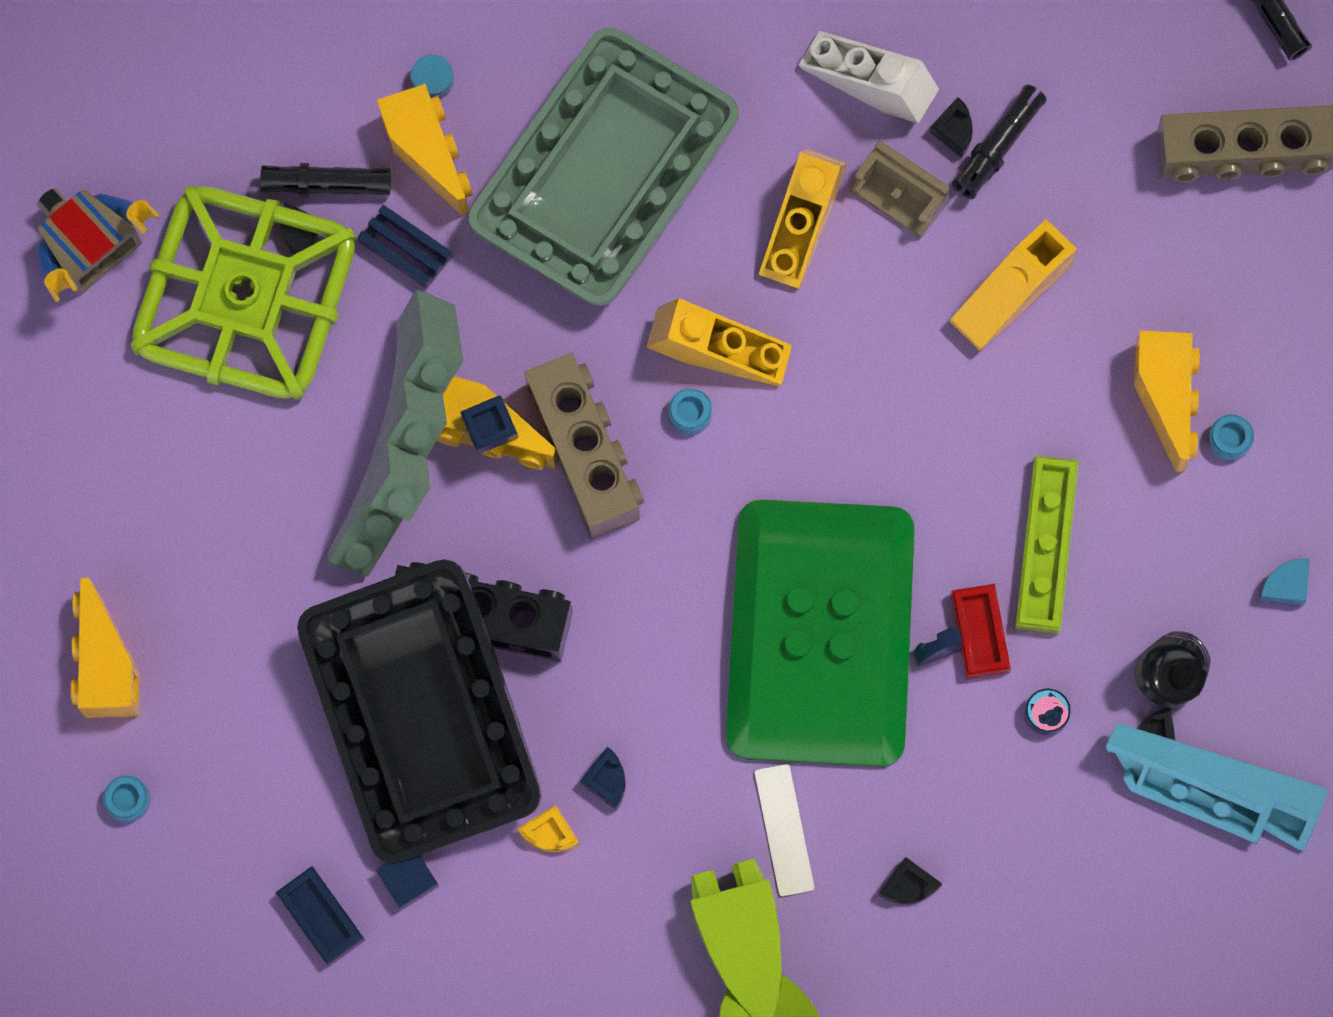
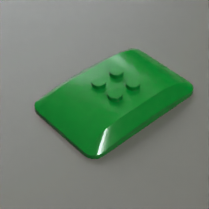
M763 499L754 500L746 504L741 510L738 519L726 725L727 745L734 755L746 760L869 767L891 766L901 758L906 736L915 532L913 519L908 512L894 506Z

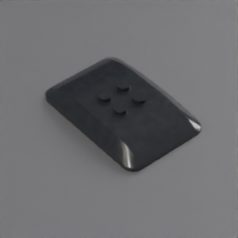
M446 559L437 560L314 605L303 612L297 625L298 636L375 856L388 863L401 862L525 818L536 811L542 798L540 784L480 609L467 575L459 564Z

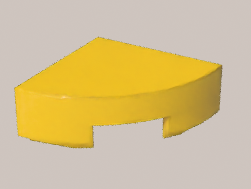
M556 805L517 828L520 835L529 844L540 850L564 852L580 846Z

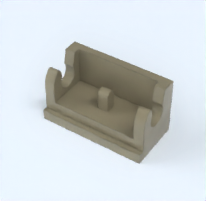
M880 140L854 176L857 180L851 187L852 193L919 238L923 237L947 205L950 194V187Z

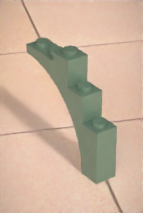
M418 289L415 290L396 322L397 350L390 397L369 466L346 519L327 552L329 563L367 577L403 519L407 521L412 519L430 489L426 457L447 425L443 393L463 362L455 304Z

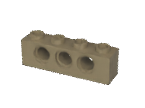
M1333 105L1162 114L1157 129L1161 178H1173L1176 182L1194 181L1199 176H1216L1221 180H1231L1239 178L1242 174L1259 173L1261 177L1272 178L1290 171H1302L1305 175H1319L1327 172L1329 169H1333ZM1292 138L1300 144L1301 148L1289 149L1283 145L1281 140ZM1243 140L1251 141L1257 146L1258 150L1253 152L1245 151L1239 146L1238 142ZM1207 143L1214 148L1215 152L1211 154L1201 153L1196 149L1195 145Z
M573 352L524 371L526 385L552 446L556 448L558 461L591 539L640 520L638 505L644 503L642 493L635 479L630 481L626 479L622 466L628 464L619 440L611 442L605 428L611 426V422L602 401L594 404L588 390L595 387L586 363L578 365ZM567 398H574L581 402V406L574 412L567 413L558 408L559 404ZM585 436L592 437L598 442L596 447L590 451H580L574 445L578 439ZM600 475L610 476L614 480V484L607 490L600 491L591 486L593 479Z

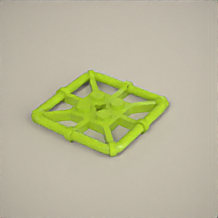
M193 184L184 188L185 193L180 196L174 207L157 259H152L149 271L152 274L134 324L133 341L130 343L134 354L141 355L143 358L156 364L205 377L208 383L219 386L223 382L275 398L289 399L294 397L295 401L304 397V391L309 387L314 378L331 324L335 325L339 317V312L336 309L354 258V243L357 240L355 233L351 228H345V226L335 221L282 207L277 200L268 198L264 202L214 187H194ZM203 203L260 218L251 246L222 239ZM193 209L212 243L203 272L174 264ZM275 222L327 237L291 257L264 251ZM337 251L320 305L288 296L296 271ZM168 278L198 285L190 310L151 330ZM244 281H250V288L254 291L253 295L246 297L243 301L238 300L237 294L232 292L233 287H240ZM283 310L315 319L296 376L293 374L274 338ZM197 323L222 330L212 361L157 346L159 343ZM236 334L264 342L285 382L226 366Z

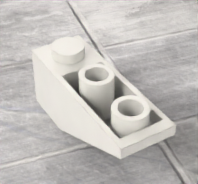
M823 31L818 32L799 63L802 70L877 110L918 124L939 91L938 86L921 60Z

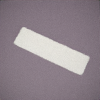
M785 764L756 770L755 778L779 895L787 896L813 891L815 887L790 766Z

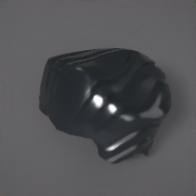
M1185 631L1170 632L1154 642L1135 665L1134 675L1137 686L1144 696L1160 706L1171 709L1184 704L1200 695L1204 688L1211 663L1210 655L1203 642L1197 636Z

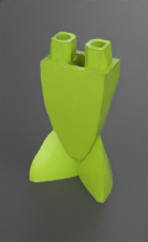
M749 859L732 865L737 887L721 892L714 870L692 875L693 899L690 900V905L697 930L717 973L727 988L720 1007L719 1017H820L813 1003L799 986L785 975H782L780 930L775 900L769 879L764 880L756 860Z

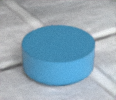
M432 54L423 56L414 63L411 69V80L413 88L426 84L430 98L438 96L440 99L451 91L454 85V74L451 64L444 57Z
M684 389L676 393L669 404L671 424L683 434L693 435L704 431L712 420V404L708 396L697 389Z
M1234 414L1218 418L1213 423L1208 435V443L1212 452L1217 457L1227 461H1234L1244 457L1249 452L1254 441V431L1250 423L1243 417Z
M124 775L115 778L107 785L103 801L106 810L116 820L134 822L146 814L150 806L151 797L148 788L140 779Z

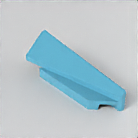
M1120 723L1115 725L1106 745L1108 752H1114L1125 770L1123 779L1130 791L1256 844L1263 830L1304 852L1328 793L1327 789L1322 786Z

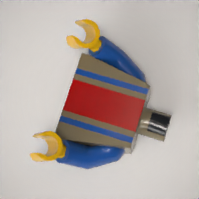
M56 188L48 190L40 197L37 205L48 218L37 228L42 236L37 245L39 269L44 284L54 301H60L58 295L66 288H71L73 292L76 291L81 296L142 245L132 225L141 234H145L148 230L143 225L144 222L151 217L159 218L158 213L146 200L132 202L102 193L92 196L85 190L79 191L71 199L67 200Z

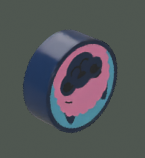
M1050 688L1041 689L1033 693L1025 707V719L1028 726L1041 735H1054L1062 731L1067 725L1071 714L1068 699L1061 692Z

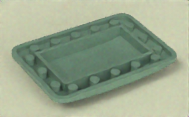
M615 28L601 29L589 39L469 211V224L472 231L478 237L584 302L593 306L609 304L619 295L647 257L736 125L738 106L735 100L725 92L623 31Z

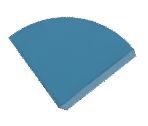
M1294 559L1277 567L1266 580L1260 594V600L1304 605L1307 600L1310 559Z

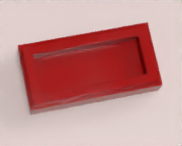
M995 584L951 590L950 596L956 627L963 641L961 654L966 679L1010 673L1011 665Z

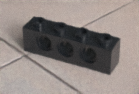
M411 562L409 567L397 565L395 576L426 564ZM465 572L476 601H486L492 605L491 612L482 618L493 648L557 662L562 661L573 614L571 601L565 600L564 594L548 589L539 590V594L521 591V585L505 580H497L495 585L478 582L479 577ZM518 611H532L536 615L535 620L527 627L514 625L512 618Z

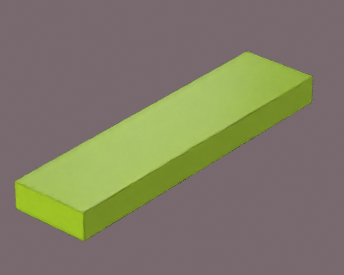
M1036 455L1034 457L1015 629L1059 634L1061 631L1079 464L1077 460Z

